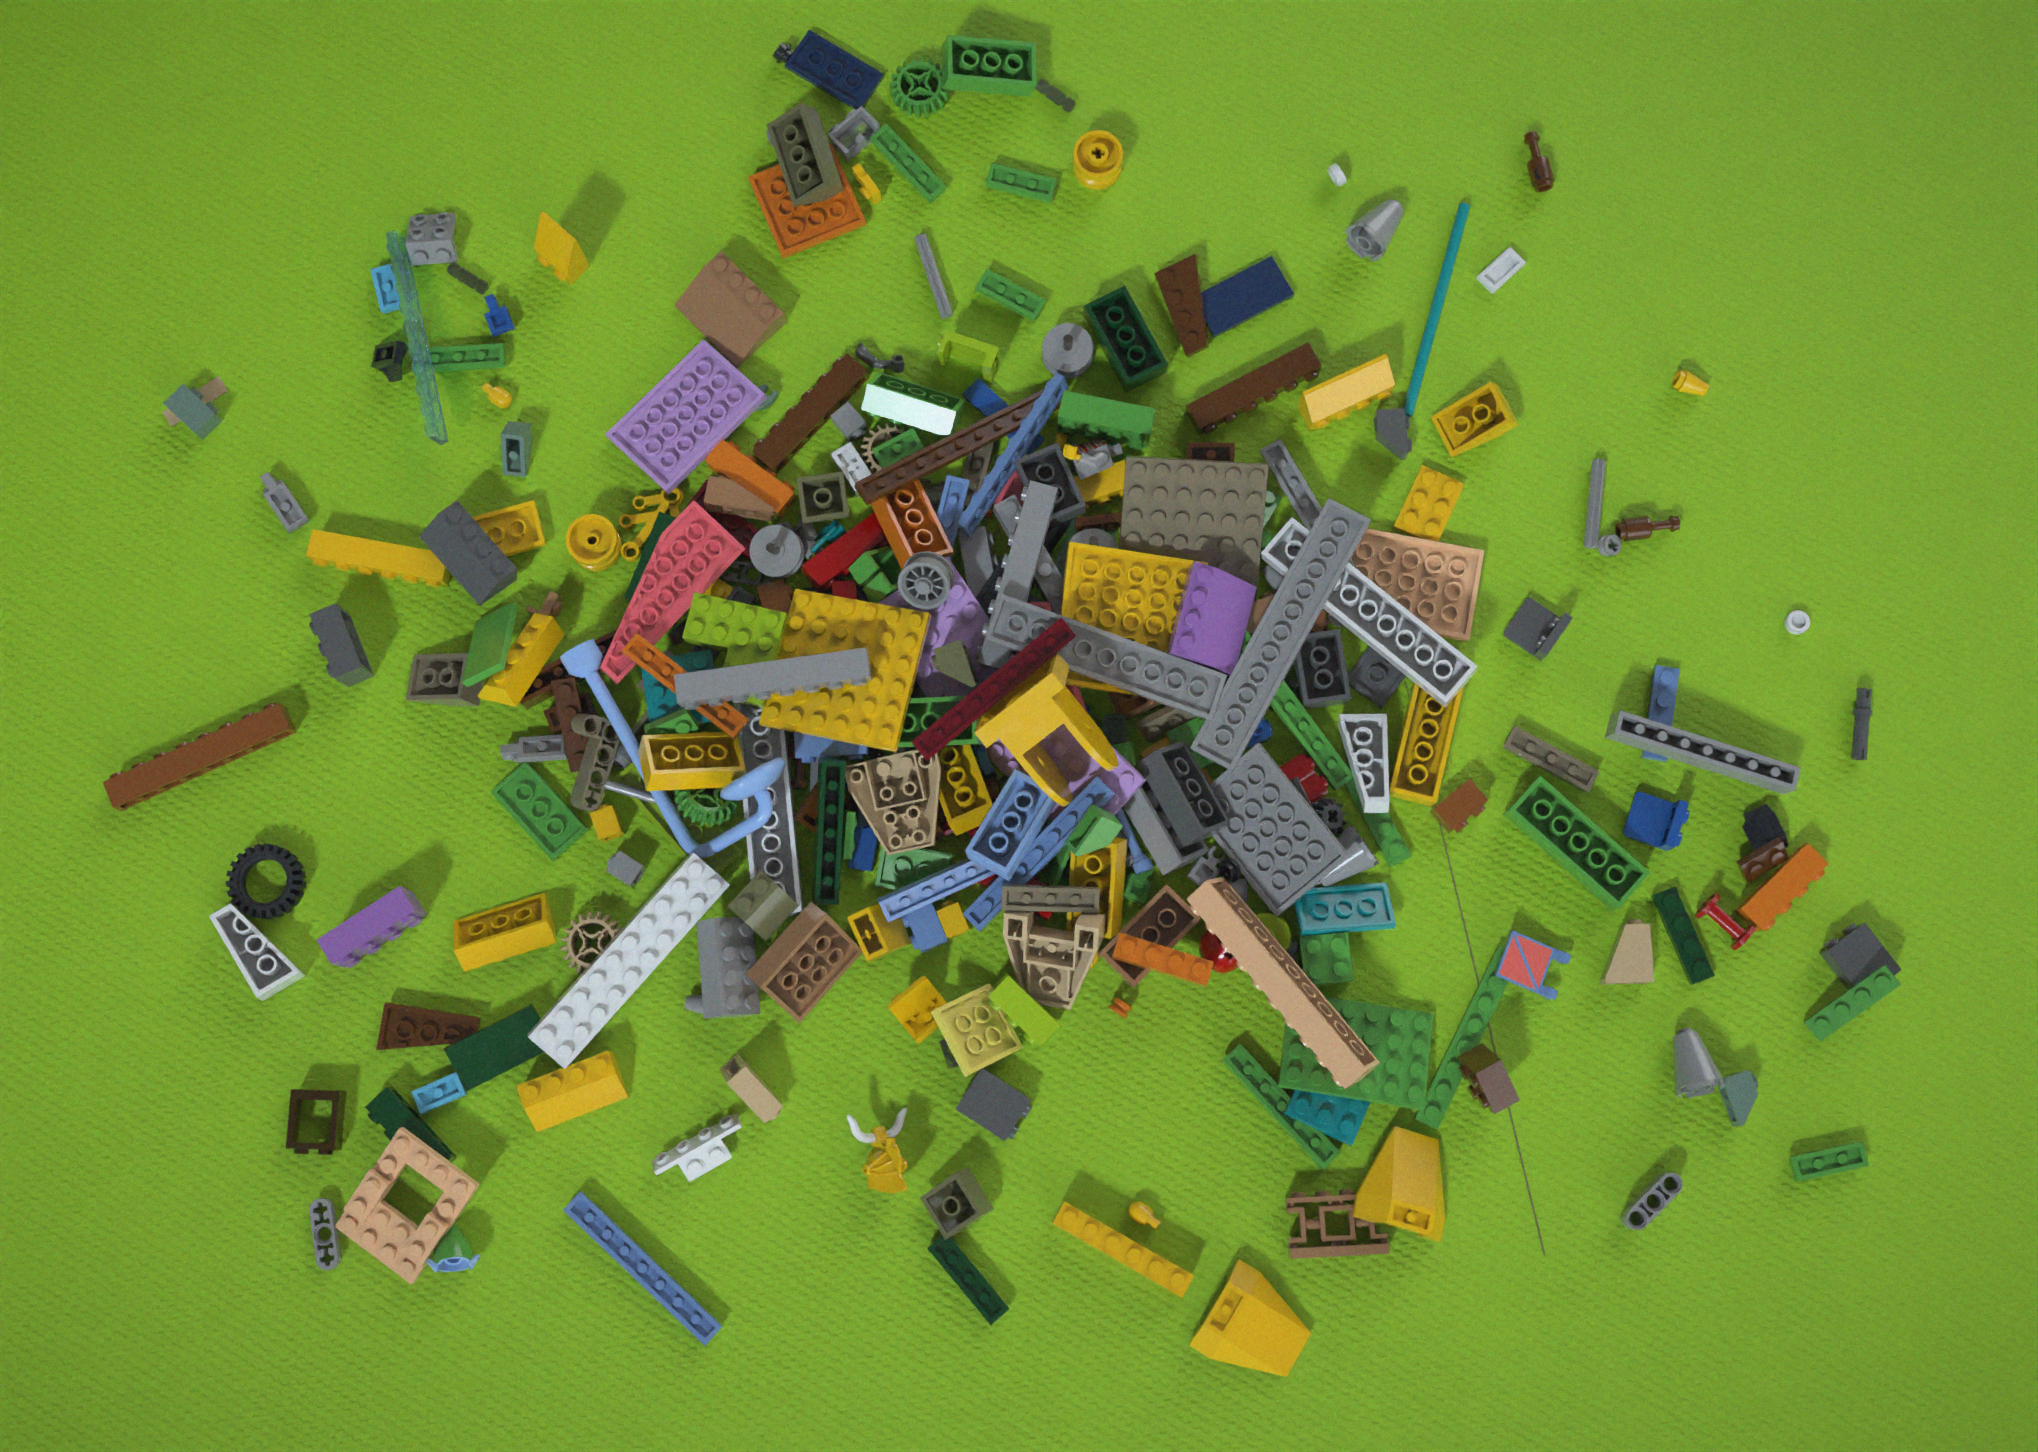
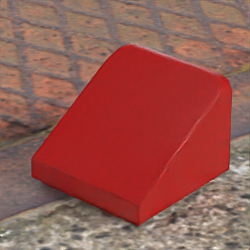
M854 580L832 582L833 596L857 600Z

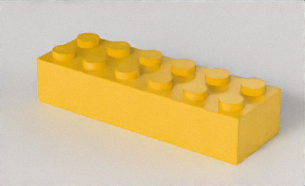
M1412 682L1389 778V796L1431 807L1437 803L1463 688L1444 707L1416 683Z

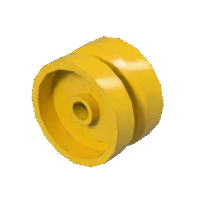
M1095 130L1082 135L1076 142L1073 151V171L1079 183L1095 190L1105 189L1113 185L1120 177L1122 170L1123 150L1121 143L1114 135L1107 131Z
M597 514L583 515L574 520L566 533V547L574 560L584 569L593 572L604 571L612 567L620 558L621 537L613 524L603 516Z

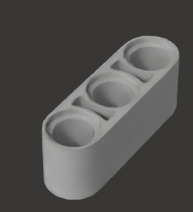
M1667 1172L1657 1175L1622 1211L1620 1217L1622 1224L1628 1229L1641 1230L1645 1228L1681 1191L1683 1183L1680 1176ZM1667 1177L1673 1181V1187L1669 1191L1664 1187V1180ZM1650 1194L1656 1198V1204L1652 1208L1647 1205V1197ZM1634 1211L1639 1215V1222L1636 1225L1631 1224L1629 1219Z

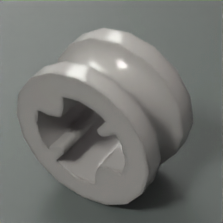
M1614 534L1600 537L1597 544L1598 551L1603 556L1617 555L1621 550L1619 537Z

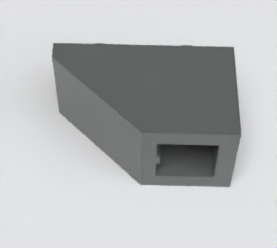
M1404 408L1376 410L1373 417L1375 439L1400 460H1405L1408 453L1412 450L1411 438H1407V430L1410 426L1409 416H1405Z

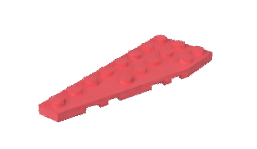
M694 500L660 535L600 666V669L616 684L636 665L635 662L622 653V649L633 636L638 633L654 646L690 608L694 592L703 594L746 549Z

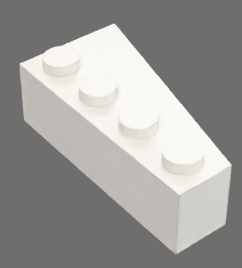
M1339 714L1338 728L1364 813H1388L1390 800L1387 714Z
M229 904L209 916L255 996L261 1001L305 976L234 905Z

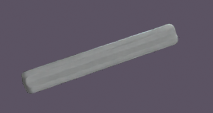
M926 234L915 236V242L942 319L949 318L953 315L927 236Z
M1594 459L1591 466L1584 547L1588 549H1595L1598 544L1606 464L1603 459Z

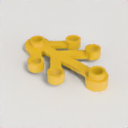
M676 487L670 494L662 490L661 494L636 496L633 499V506L638 511H644L649 505H660L656 511L636 515L624 514L619 518V524L625 530L631 529L636 524L646 523L633 542H626L621 547V555L626 561L634 562L639 559L641 555L640 548L648 539L659 511L666 514L670 510V515L676 518L680 515L678 506L682 504L684 495L679 487ZM671 494L676 495V499L673 501L668 500ZM639 500L644 501V504L641 507L636 506V503ZM624 519H630L628 525H623ZM630 550H635L634 556H628Z

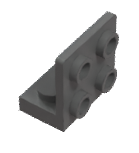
M1528 597L1503 632V636L1542 661L1573 617L1567 613L1558 617Z

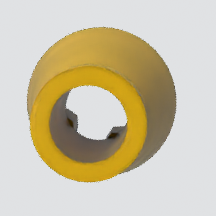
M1678 370L1672 381V387L1676 388V391L1696 394L1702 397L1705 396L1709 388L1708 383L1702 381L1688 370Z

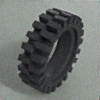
M265 843L264 845L256 844L254 848L248 847L244 849V854L239 853L236 856L238 858L237 862L232 861L230 864L233 867L232 871H227L226 875L230 877V880L226 881V886L230 888L227 894L233 898L231 902L233 905L238 906V910L256 918L273 919V917H282V913H289L292 911L291 907L293 905H298V897H303L304 892L301 890L302 887H306V882L303 881V877H306V874L301 869L303 867L302 863L297 861L298 858L294 854L277 845ZM275 860L282 865L286 872L287 882L285 890L272 902L258 903L249 896L246 889L248 872L255 864L261 861Z

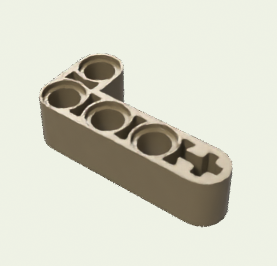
M579 713L572 719V729L575 733L589 738L570 800L571 804L577 809L594 811L601 803L620 739L608 719ZM588 720V727L585 729V722ZM608 727V734L605 736V729ZM601 749V756L598 759V752ZM594 772V779L591 781V775Z

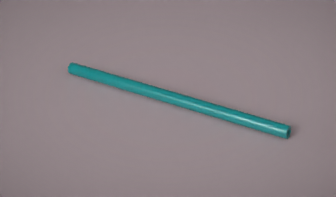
M1460 203L1458 206L1404 401L1405 416H1413L1470 206L1466 203Z

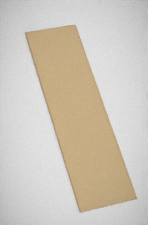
M218 376L197 391L204 396L200 400L207 404L228 390ZM169 408L162 412L171 427L181 421Z

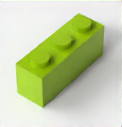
M1007 972L986 993L990 998L988 1003L997 1012L1000 1009L1007 1014L1005 1019L1014 1028L1017 1026L1021 1027L1025 1031L1022 1035L1032 1045L1036 1042L1041 1046L1060 1026V1023Z

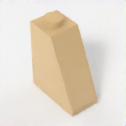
M1636 919L1627 920V924L1620 926L1601 975L1600 985L1654 982L1650 924H1642V920Z
M738 1053L719 1069L726 1083L764 1123L775 1119L780 1114V1109L783 1106L779 1099Z

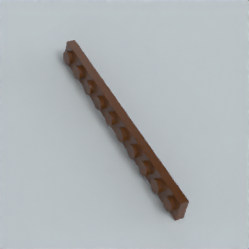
M1045 388L855 482V489L865 504L869 505L1018 430L1023 418L1028 416L1032 410L1033 403L1037 398H1040ZM1061 401L1058 403L1054 411L1060 409Z

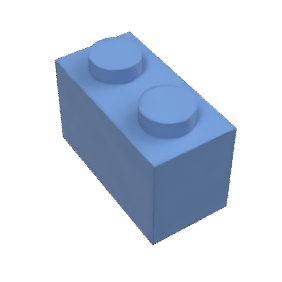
M932 903L901 916L905 927L910 926L914 935L910 936L915 950L919 948L921 953L948 943Z

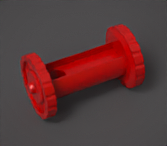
M1716 892L1702 903L1694 916L1698 919L1706 914L1734 938L1730 948L1735 951L1750 938L1756 927L1751 924L1743 929L1716 905L1720 898V895Z

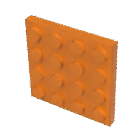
M832 143L829 144L844 190L826 201L793 206L780 164L748 177L782 259L866 225L865 218Z

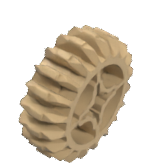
M887 422L885 429L877 425L878 432L874 430L869 431L872 438L864 437L863 440L866 444L860 446L861 451L864 452L860 454V457L864 460L871 474L882 469L875 463L874 460L877 459L872 449L882 440L886 439L887 442L908 431L906 425L900 430L899 424H894V428H891L890 423Z
M587 912V920L580 914L578 915L579 923L574 920L570 921V924L574 927L572 930L569 928L564 929L569 934V937H561V941L567 942V945L562 946L561 950L569 951V953L565 954L563 958L564 960L572 959L568 966L570 968L577 966V973L581 974L591 964L582 961L585 957L595 953L599 955L605 948L604 943L608 939L609 934L611 939H613L621 931L622 928L615 929L619 922L617 920L610 922L611 916L608 914L602 919L601 912H597L595 918L592 912ZM591 925H602L605 927L602 931L592 935L585 930L586 927ZM579 935L583 940V945L577 954L576 940ZM588 938L595 941L598 940L597 947L599 950L592 947L589 948L591 944H589L590 940Z

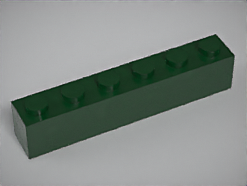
M818 757L812 900L814 904L839 905L846 762L840 757Z

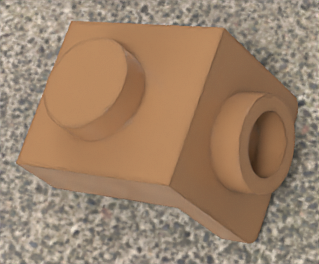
M550 591L540 611L527 606L526 611L530 614L529 618L534 613L553 617L555 615L558 616L563 608V599L558 594Z

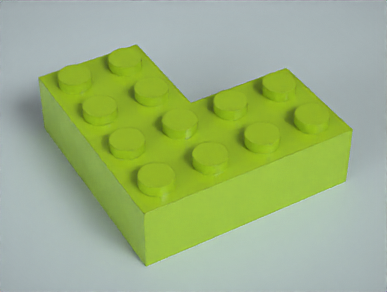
M694 592L682 638L687 644L727 652L723 668L774 661L778 659L789 616L785 612ZM756 697L747 698L746 702L740 704L763 709L767 699L757 700Z

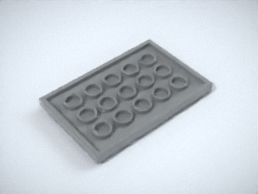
M1257 743L1240 758L1233 772L1227 769L1210 784L1211 789L1231 822L1230 825L1213 835V837L1229 858L1236 861L1241 873L1276 917L1350 857L1349 853L1260 743Z

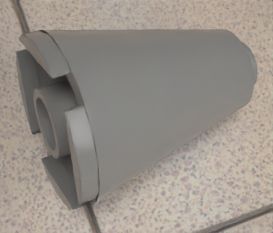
M1388 199L1352 222L1345 230V234L1347 233L1348 236L1346 242L1351 250L1361 258L1367 256L1371 258L1370 261L1379 260L1384 255L1404 215L1401 203L1397 200Z
M1351 824L1337 838L1350 857L1317 883L1318 886L1323 884L1327 887L1379 864L1373 852L1371 853L1368 845Z
M1683 1028L1676 1031L1677 1035L1673 1036L1676 1096L1681 1098V1093H1686V1097L1690 1098L1713 1093V1087L1718 1085L1720 1089L1726 1086L1724 1079L1698 1032L1692 1031L1691 1028Z

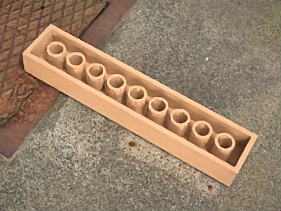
M1224 877L1206 880L1186 899L1191 904L1190 909L1193 913L1201 916L1206 922L1205 926L1208 931L1214 935L1216 934L1221 940L1223 949L1228 953H1232L1237 959L1238 967L1252 977L1254 986L1267 995L1269 1004L1282 1013L1285 1023L1297 1031L1301 1042L1307 1048L1312 1049L1316 1054L1315 1057L1319 1064L1327 1067L1333 1074L1332 1079L1337 1085L1343 1086L1346 1089L1361 1081L1380 1064L1378 1059Z

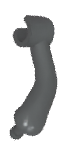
M862 343L858 344L855 355L869 366L876 369H892L895 373H901L904 370V362L901 355H894L891 360H879Z

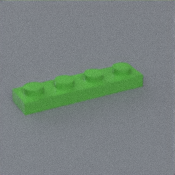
M887 123L869 137L870 142L929 204L946 191V186Z
M504 343L412 349V371L414 373L506 368V348Z
M1354 779L1345 783V788L1389 868L1410 858L1412 855L1389 813H1364Z
M1883 964L1804 1020V1023L1821 1042L1896 989L1901 983L1888 967Z

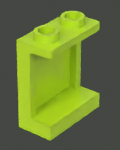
M946 330L944 337H939L936 349L938 350L937 357L940 359L941 366L945 367L948 357L954 356L982 366L983 381L993 382L1000 363L999 347Z

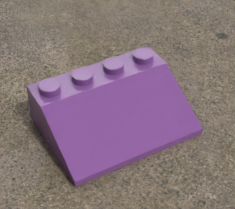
M1194 561L1187 571L1166 653L1230 676L1238 662L1257 587L1218 568Z

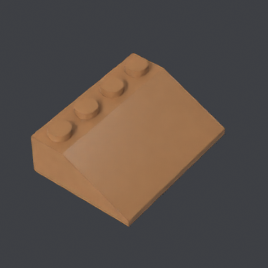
M722 251L702 268L675 303V307L736 368L787 323L784 313Z
M810 902L745 975L800 1023L862 954V950L824 911Z

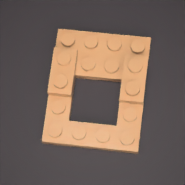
M401 1127L375 1166L367 1172L343 1209L345 1212L335 1227L412 1285L427 1266L426 1260L430 1259L431 1253L441 1238L454 1225L480 1184L407 1129ZM407 1164L444 1191L432 1211L427 1213L419 1226L384 1200Z

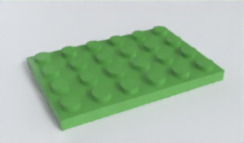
M1325 997L1380 1062L1361 1081L1346 1089L1334 1082L1332 1079L1333 1074L1327 1067L1319 1064L1315 1057L1316 1054L1312 1049L1307 1048L1301 1042L1297 1031L1285 1023L1278 1087L1411 1109H1425L1433 1014Z

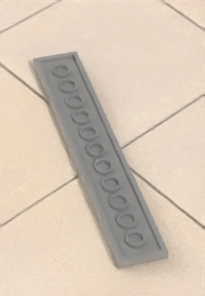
M1328 498L1221 692L1213 719L1211 721L1205 720L1190 747L1191 750L1232 772L1234 771L1370 525L1371 519Z

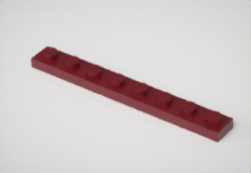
M1062 618L1058 619L911 743L926 761L929 760L1073 640L1076 634Z

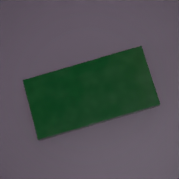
M533 1003L444 1048L466 1091L545 1052L528 1038L530 1030L541 1019Z

